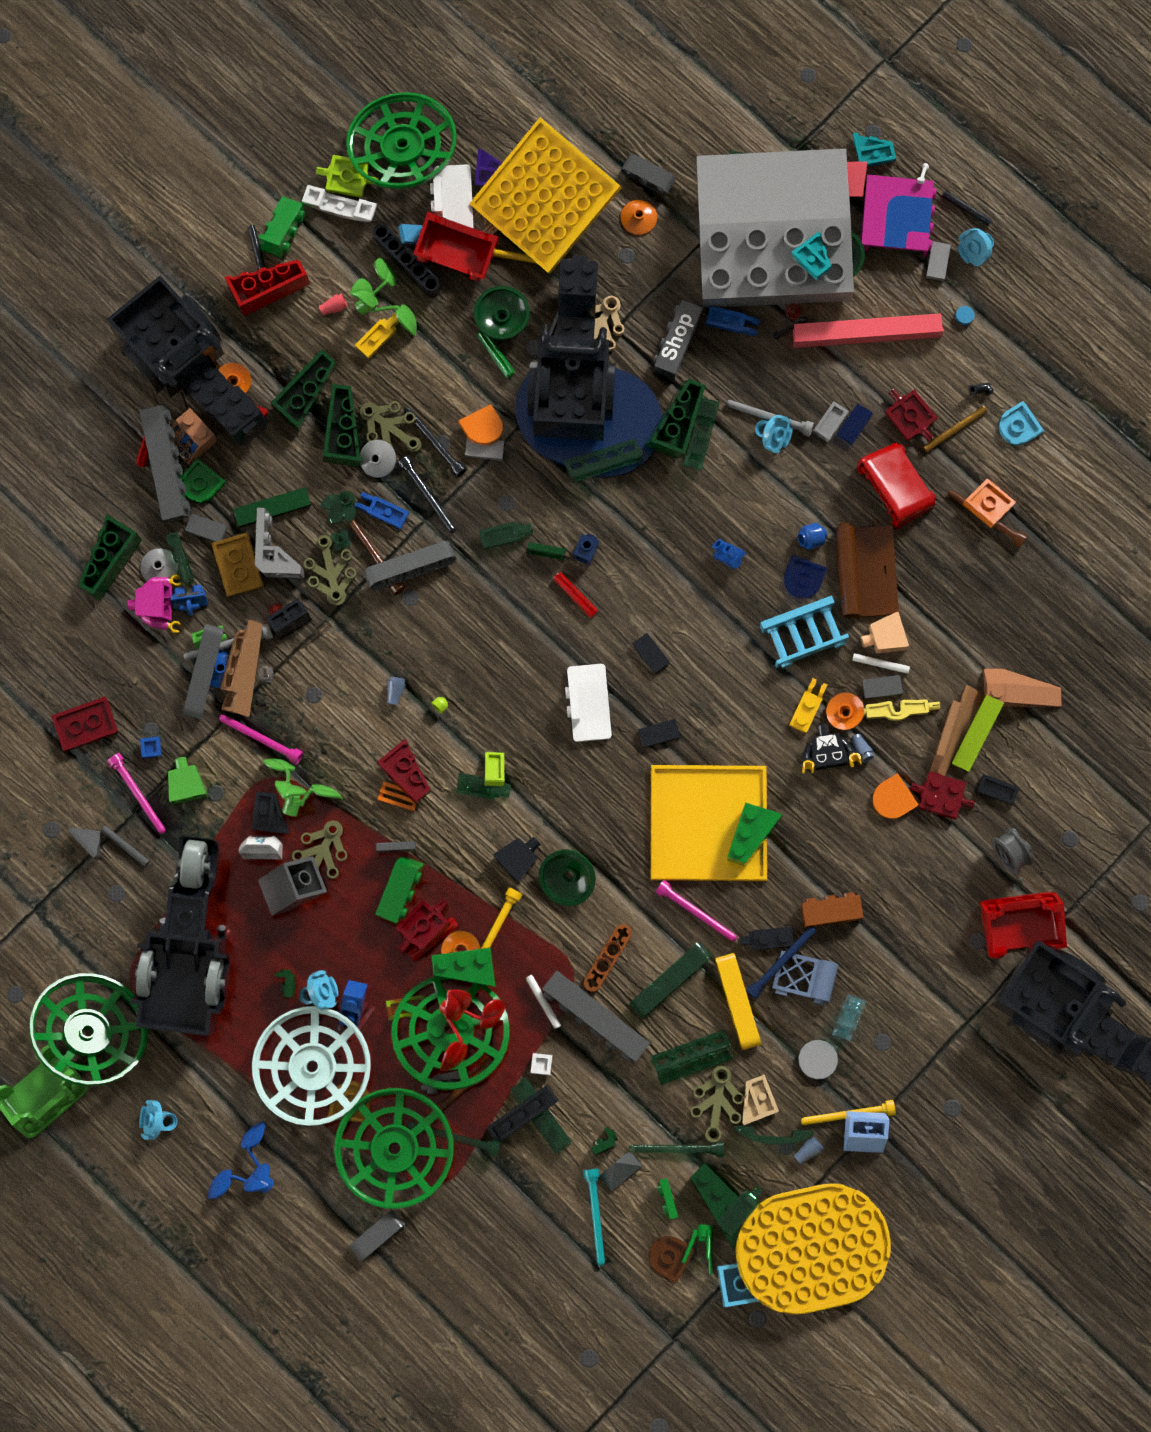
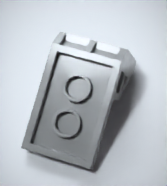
M257 508L255 566L266 577L305 578V571L279 546H271V535H269L268 531L269 527H272V516H270V513L265 508Z

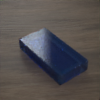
M857 403L837 435L853 445L873 413Z

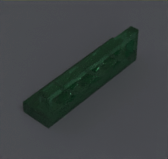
M636 438L566 460L564 463L571 483L642 461L643 452L639 448ZM634 445L635 450L623 452L626 446ZM611 451L619 454L608 459L605 458L607 453ZM592 457H596L601 460L592 464H587L589 459ZM579 463L583 467L571 470L570 464Z
M724 1030L650 1056L661 1085L734 1059L731 1044ZM719 1038L724 1040V1042L718 1044L713 1043L714 1040ZM697 1046H705L702 1050H695ZM678 1053H686L683 1057H676ZM667 1059L666 1063L657 1064V1061Z
M526 1077L510 1089L519 1103H522L536 1093V1090ZM549 1109L532 1120L555 1154L572 1143Z

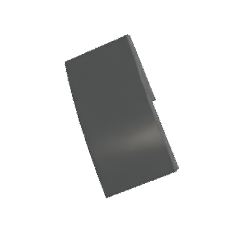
M458 1071L432 1078V1080L440 1082H457V1080H461ZM424 1084L421 1085V1091H426V1094H437V1090H440Z

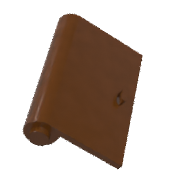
M840 523L835 530L842 617L884 616L899 612L893 526L854 528L850 523Z

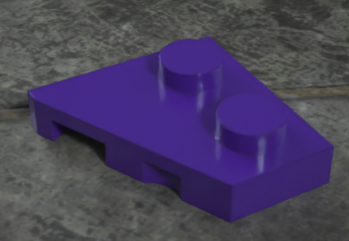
M478 149L475 185L484 186L502 162L482 149Z

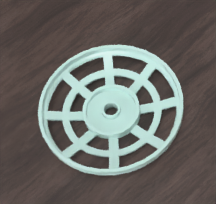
M316 1006L297 1008L275 1019L259 1038L252 1060L254 1084L265 1105L284 1120L305 1126L330 1123L344 1116L361 1099L369 1082L371 1071L368 1045L356 1025L337 1011L331 1009L321 1010ZM311 1013L310 1026L297 1028L289 1034L280 1026L283 1022L295 1016ZM319 1014L334 1017L345 1023L348 1028L339 1035L329 1028L319 1026ZM275 1031L282 1040L274 1051L272 1061H260L264 1044L271 1033ZM311 1032L310 1043L299 1046L293 1040L297 1035ZM319 1032L328 1034L336 1040L327 1048L318 1043ZM353 1034L357 1036L363 1048L365 1064H354L352 1052L346 1043ZM287 1044L293 1050V1054L289 1062H278L281 1051ZM341 1046L346 1053L348 1064H336L333 1053ZM311 1061H315L318 1064V1069L315 1072H309L307 1069V1065ZM259 1069H271L273 1082L279 1091L271 1099L268 1098L262 1087ZM278 1070H289L292 1081L285 1087L282 1086L279 1080ZM336 1072H347L343 1085L338 1089L331 1081ZM353 1072H365L360 1090L355 1098L349 1102L343 1093L350 1085ZM298 1086L307 1090V1102L292 1097L290 1093ZM326 1087L333 1095L326 1100L315 1102L316 1090ZM285 1098L294 1105L306 1108L305 1119L289 1116L275 1105ZM336 1100L344 1107L343 1110L330 1117L313 1120L314 1108L327 1106Z

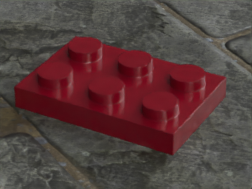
M106 696L51 716L64 752L119 733Z

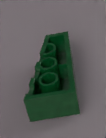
M692 379L684 381L644 446L677 459L683 456L687 449L706 385Z

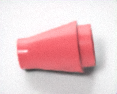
M342 293L339 295L335 294L325 303L319 305L323 316L344 311L348 307Z

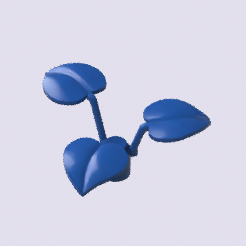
M265 1121L252 1126L241 1140V1148L247 1149L257 1168L247 1180L231 1175L232 1171L230 1169L223 1170L214 1178L208 1192L209 1200L222 1196L230 1187L231 1180L233 1179L244 1182V1190L247 1192L262 1191L267 1193L273 1187L274 1180L269 1177L270 1166L267 1163L260 1165L252 1152V1147L257 1146L263 1137Z

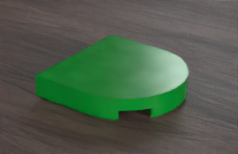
M198 458L182 475V482L185 483L187 490L185 497L194 503L210 501L226 484L223 478Z

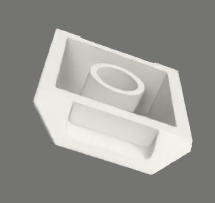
M250 835L240 845L239 854L243 859H282L283 844L275 836L252 837Z

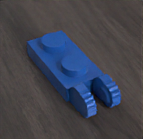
M710 306L705 325L756 336L757 331L753 328L744 327V322L756 326L759 325L760 320L746 316L743 313Z
M361 492L360 497L371 502V505L367 507L362 503L356 502L355 507L402 530L410 514L407 510L377 496L373 497Z

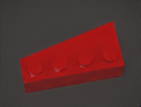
M299 259L277 264L275 267L268 269L264 267L258 269L259 271L243 272L238 276L231 277L230 275L224 277L243 316L310 285L307 273Z

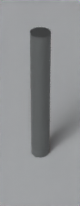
M107 826L102 827L100 832L145 867L149 864L150 860Z

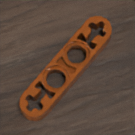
M625 924L617 926L584 979V987L588 992L598 991L631 938L632 932L629 926ZM626 929L628 936H623L620 941L624 943L623 946L616 941H612L613 938L618 939V930ZM610 945L618 947L616 955L608 954L607 948ZM601 961L608 964V970L605 972H600L597 969V964ZM593 971L600 976H604L602 979L597 978V987L589 988L587 981L593 980L595 974H592Z

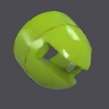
M437 697L431 703L441 714L448 707V702L443 697Z

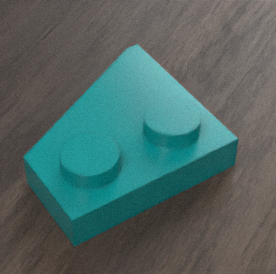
M856 132L852 134L858 162H867V167L896 162L893 142L879 140L872 136L869 138L860 136Z
M819 231L791 253V256L816 281L831 270L830 260L827 257V251Z

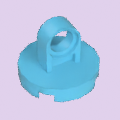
M972 228L959 236L960 246H958V251L961 258L967 264L971 263L974 266H979L990 259L994 241L988 233Z
M775 415L769 421L761 420L757 423L755 433L762 437L765 449L773 453H779L782 447L786 448L792 436V428L789 427L791 420L782 415ZM766 425L762 434V427Z
M324 970L312 973L307 980V987L302 988L300 991V1000L306 1005L313 1003L321 1010L333 1008L337 1004L335 997H338L339 994L334 978L332 976L328 977L325 974L327 972ZM307 990H308V994H309V997H310L311 1000H309V999L307 998V995H306Z
M147 1100L145 1102L147 1106L142 1107L139 1119V1128H143L144 1133L141 1136L144 1140H155L159 1136L160 1131H170L176 1127L177 1117L170 1112L162 1111L158 1101ZM166 1116H170L172 1119L171 1124L165 1127L163 1120Z

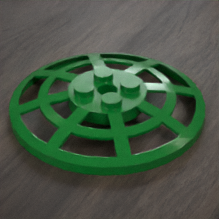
M400 92L380 97L366 105L352 121L347 133L346 144L350 161L363 178L381 187L403 189L421 185L441 173L453 157L457 135L451 115L439 102L422 94ZM396 102L417 103L414 113L398 112L391 114L388 104ZM424 105L436 110L445 121L436 127L430 119L421 115ZM381 108L384 117L377 121L369 131L359 127L369 114ZM401 118L411 119L409 125H396L394 120ZM418 121L426 124L431 130L422 134L416 128ZM388 123L390 129L383 136L375 134L380 127ZM449 127L452 139L450 152L440 151L441 138L439 133ZM356 133L366 138L364 144L366 156L358 158L354 156L353 142ZM435 137V150L425 149L424 141ZM371 141L380 143L381 152L371 155ZM402 142L407 143L405 147L398 146ZM421 156L431 157L420 168L415 163ZM385 158L391 164L385 170L375 161ZM436 158L445 159L435 171L423 177L421 172L429 168ZM370 163L376 171L383 174L381 180L372 178L359 167V164ZM398 165H408L411 172L395 173ZM414 176L416 178L415 181L406 183L388 182L391 177L405 178Z
M79 973L57 980L41 993L30 1015L29 1037L36 1056L55 1076L76 1085L100 1086L121 1079L137 1065L144 1053L148 1038V1028L135 1027L136 1022L127 1024L122 1012L114 1005L121 995L130 1003L134 994L114 979L98 974ZM83 982L102 984L115 991L108 1000L98 995L84 994ZM75 983L76 995L65 998L57 1005L48 998L57 989ZM85 1000L98 1002L103 1007L99 1012L86 1009ZM77 1001L78 1011L70 1016L61 1010L66 1005ZM130 1003L137 1015L138 1004ZM43 1004L51 1011L46 1024V1033H35L36 1016ZM110 1010L115 1014L120 1025L110 1026L109 1021L105 1017ZM56 1016L65 1023L63 1032L52 1033V1024ZM85 1028L90 1029L92 1036L87 1037L83 1035L82 1030ZM140 1029V1045L135 1057L132 1058L123 1053L128 1043V1032ZM122 1033L119 1049L108 1044L111 1035ZM36 1041L48 1042L52 1053L60 1060L54 1068L42 1056ZM54 1041H65L69 1050L64 1056L57 1050ZM103 1050L113 1056L108 1061L97 1065L95 1055ZM75 1054L87 1056L89 1066L73 1063L71 1059ZM118 1059L128 1064L117 1075L101 1080L99 1070L111 1066ZM66 1066L79 1071L91 1072L93 1081L77 1080L61 1072Z
M435 976L413 987L399 1003L392 1022L393 1048L402 1067L420 1083L440 1090L465 1089L488 1078L502 1062L510 1038L508 1015L506 1010H504L500 1021L503 1020L504 1036L499 1052L489 1046L492 1027L486 1029L485 1039L482 1042L474 1037V1026L480 1025L481 1020L471 1018V1016L463 1013L458 1021H452L463 1040L462 1044H466L467 1047L471 1044L479 1050L469 1059L463 1060L458 1066L449 1069L458 1070L461 1081L440 1082L428 1078L433 1067L440 1069L441 1062L437 1060L441 1052L445 1053L451 1043L458 1042L455 1033L447 1034L445 1032V1028L450 1024L439 1009L433 1014L422 1010L429 1002L436 998L438 999L439 1006L446 1000L447 990H443L440 980L449 978ZM433 983L435 993L422 1000L417 1007L407 1003L410 997L419 989ZM472 983L473 985L468 991L471 995V1002L479 1008L481 1013L484 1005L474 997L480 988L486 991L493 1000L499 999L486 985ZM402 1010L412 1014L409 1024L410 1037L398 1041V1021ZM417 1017L428 1021L427 1031L415 1035ZM429 1039L434 1047L430 1057L421 1050L418 1045L419 1042ZM412 1045L417 1055L426 1062L421 1074L407 1062L402 1054V1048ZM484 1052L494 1058V1061L483 1072L475 1077L468 1078L466 1067L475 1063Z
M387 1088L364 1096L344 1115L337 1129L334 1155L341 1178L356 1196L377 1207L400 1209L424 1201L442 1185L452 1165L454 1141L446 1117L431 1100L412 1090ZM396 1095L395 1107L382 1108L371 1113L365 1106L367 1102L380 1096ZM404 1095L420 1100L429 1106L433 1112L424 1119L415 1111L404 1108ZM359 1110L366 1119L358 1128L354 1140L342 1139L347 1123L353 1114ZM395 1113L394 1124L382 1127L376 1119L384 1114ZM406 1114L419 1121V1124L412 1130H409L407 1127L402 1126V1115ZM438 1117L446 1132L448 1150L436 1149V1140L430 1124ZM370 1124L377 1132L372 1142L360 1141L364 1130ZM424 1129L429 1137L430 1148L419 1147L416 1136ZM392 1143L400 1145L398 1154L390 1153L389 1146ZM341 1147L353 1148L354 1161L360 1172L351 1179L348 1177L343 1166ZM359 1149L371 1150L374 1161L365 1168L360 1159ZM417 1156H429L425 1168L419 1173L413 1165ZM435 1157L447 1158L441 1176L430 1187L424 1177L431 1170ZM378 1167L387 1171V1184L376 1180L370 1174ZM407 1170L413 1177V1180L395 1185L396 1173ZM365 1178L374 1186L385 1189V1201H378L367 1196L356 1185ZM416 1184L424 1191V1194L412 1200L393 1203L394 1191L404 1190Z

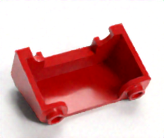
M427 212L413 255L417 256L416 260L427 263L429 260L469 274V279L480 282V279H485L500 238Z
M891 444L859 459L856 469L860 475L866 474V480H870L888 508L887 513L891 514L894 519L891 523L896 530L935 507V501L937 500L933 491H929L906 456V450L902 444Z
M1044 892L988 899L980 902L989 957L994 959L1003 958L1007 954L1008 949L1030 947L1037 940L1054 951L1067 948L1064 903L1058 894Z

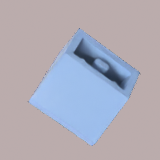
M846 1111L843 1150L883 1153L888 1140L890 1120L886 1113Z

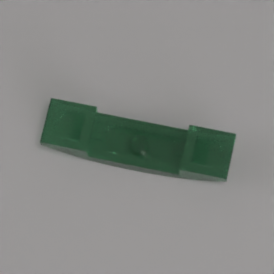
M706 398L701 399L683 466L702 471L720 402Z
M733 1127V1131L743 1138L765 1145L794 1144L814 1135V1131L793 1130L792 1138L754 1135V1127Z

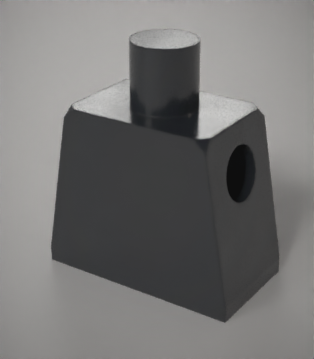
M534 837L526 843L517 838L494 853L493 858L519 884L537 862L538 857L533 852L541 844Z

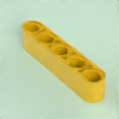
M731 953L715 958L716 966L741 1049L743 1051L760 1046L759 1033L735 954Z

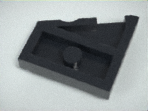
M256 791L251 831L289 835V829L275 793Z

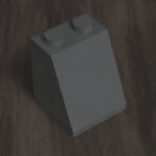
M313 856L283 863L258 879L272 916L292 910L327 892Z

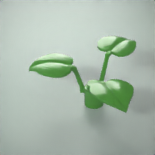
M378 258L375 261L374 267L377 275L383 282L373 291L367 280L363 278L357 280L350 292V295L359 299L355 304L356 309L361 315H365L370 311L376 313L377 311L395 309L399 322L414 337L417 329L416 318L406 305L376 308L378 300L374 295L386 283L390 287H394L397 283L396 273L392 266L382 258Z
M263 759V763L269 768L286 773V781H275L276 789L281 797L285 798L282 810L284 814L297 816L299 807L304 805L305 800L311 793L323 797L340 798L343 801V797L336 790L325 785L313 784L306 793L304 788L290 783V771L295 770L294 765L282 759Z

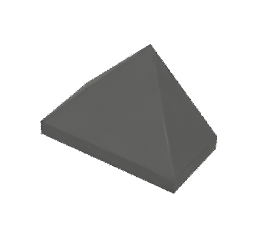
M78 828L68 829L72 836L97 861L100 858L101 832Z
M629 1151L600 1175V1178L613 1191L640 1169L642 1165Z

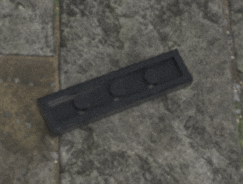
M548 1084L489 1125L487 1130L495 1142L499 1144L553 1106L559 1099Z

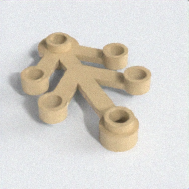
M608 296L603 300L602 304L596 305V313H603L599 318L595 319L594 339H597L599 336L600 328L605 327L607 329L606 339L609 340V343L613 344V347L609 348V352L613 351L616 347L607 324L610 315L614 323L613 333L616 336L624 334V326L621 324L618 315L621 304L615 296ZM610 303L615 305L613 308L608 307ZM617 327L622 328V331L617 332L615 329Z

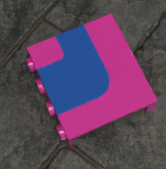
M867 175L861 228V242L865 252H867L868 246L923 251V257H926L927 252L931 251L932 240H929V234L933 233L934 223L930 222L931 216H934L935 205H932V199L936 197V188H933L934 181L925 180L924 184H918L917 179Z

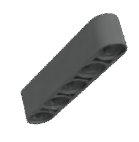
M443 541L366 568L363 574L370 589L376 591L449 566L457 558L450 543Z
M205 624L182 715L202 719L224 628Z

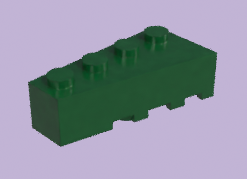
M322 349L272 400L271 408L298 433L336 368V361Z
M332 384L322 462L360 467L361 459L351 386Z
M107 514L104 518V525L98 533L96 545L92 548L90 560L86 564L78 584L84 593L98 601L102 599L142 541L137 532Z
M704 1163L690 1179L731 1248L734 1249L740 1228L747 1215L751 1212V1209Z

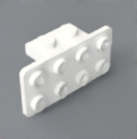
M448 165L433 178L434 183H430V192L434 194V200L431 201V212L473 228V207L469 204L472 201L470 165Z
M593 664L568 667L569 687H565L566 699L570 698V706H567V716L572 719L574 741L610 739L612 734L605 665Z

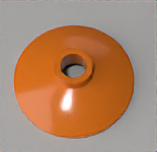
M633 200L627 203L621 211L622 226L626 231L634 235L647 234L653 230L657 223L656 209L647 201ZM636 213H642V216L637 217Z
M227 363L218 369L230 383L235 380L237 383L234 386H239L245 394L248 392L251 386V375L246 367L238 363Z
M852 693L837 694L829 701L826 708L828 721L839 730H850L858 726L865 712L860 698ZM849 710L850 714L848 716H844V711Z
M457 931L446 937L442 944L441 954L457 952L459 947H462L464 951L480 949V945L472 934L465 931Z

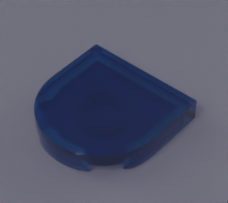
M792 555L784 576V584L787 591L794 597L801 599L814 596L821 587L827 567Z

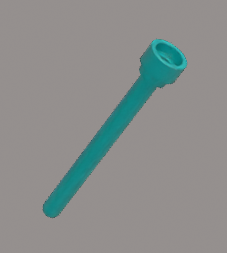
M599 1169L583 1170L584 1178H586V1182L589 1185L597 1264L603 1266L605 1264L596 1185V1181L600 1177Z

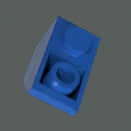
M348 980L343 993L340 1014L347 1017L358 1028L368 984ZM339 1020L340 1025L347 1026L345 1023Z

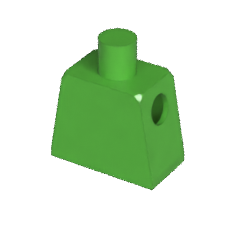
M186 757L175 759L176 769L168 771L170 803L175 805L208 797L197 767L195 765L188 766Z

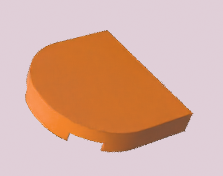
M491 404L458 420V424L465 435L474 444L492 445L500 439L503 431L502 421Z
M898 773L882 782L873 794V807L880 816L885 818H900L919 806Z

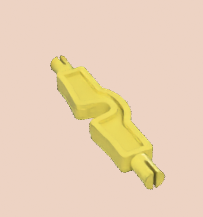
M926 699L902 700L900 702V712L894 711L890 701L867 704L864 708V716H866V719L886 718L891 721H900L911 715L928 714L929 710H940V702L928 703Z

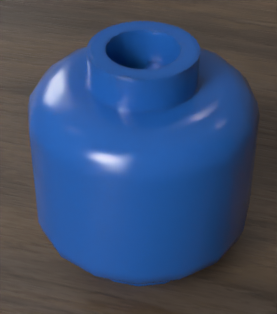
M818 523L803 526L798 533L800 545L808 550L824 545L827 537L826 529Z

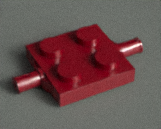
M895 388L892 389L888 394L895 402L893 406L885 411V415L907 442L920 434L924 436L927 442H930L934 436L928 431V427L937 421L938 417L915 389L902 397Z
M930 771L923 786L912 783L910 791L921 793L919 809L954 820L957 819L959 809L962 806L973 809L975 801L964 798L967 782Z
M442 899L434 907L422 900L396 927L405 938L397 948L404 953L410 945H413L425 953L451 925L441 913L449 904Z

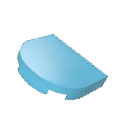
M1024 401L1007 410L999 421L1001 437L1012 445H1024L1044 433L1043 428Z

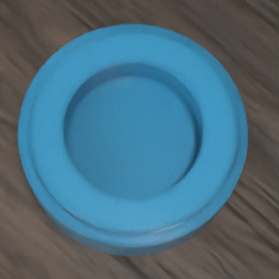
M968 306L958 308L955 314L956 322L962 326L971 324L975 316L973 309Z

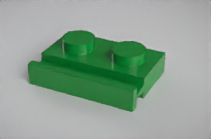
M668 1178L659 1181L660 1185H657L659 1196H663L665 1204L662 1205L665 1217L669 1216V1220L678 1218Z

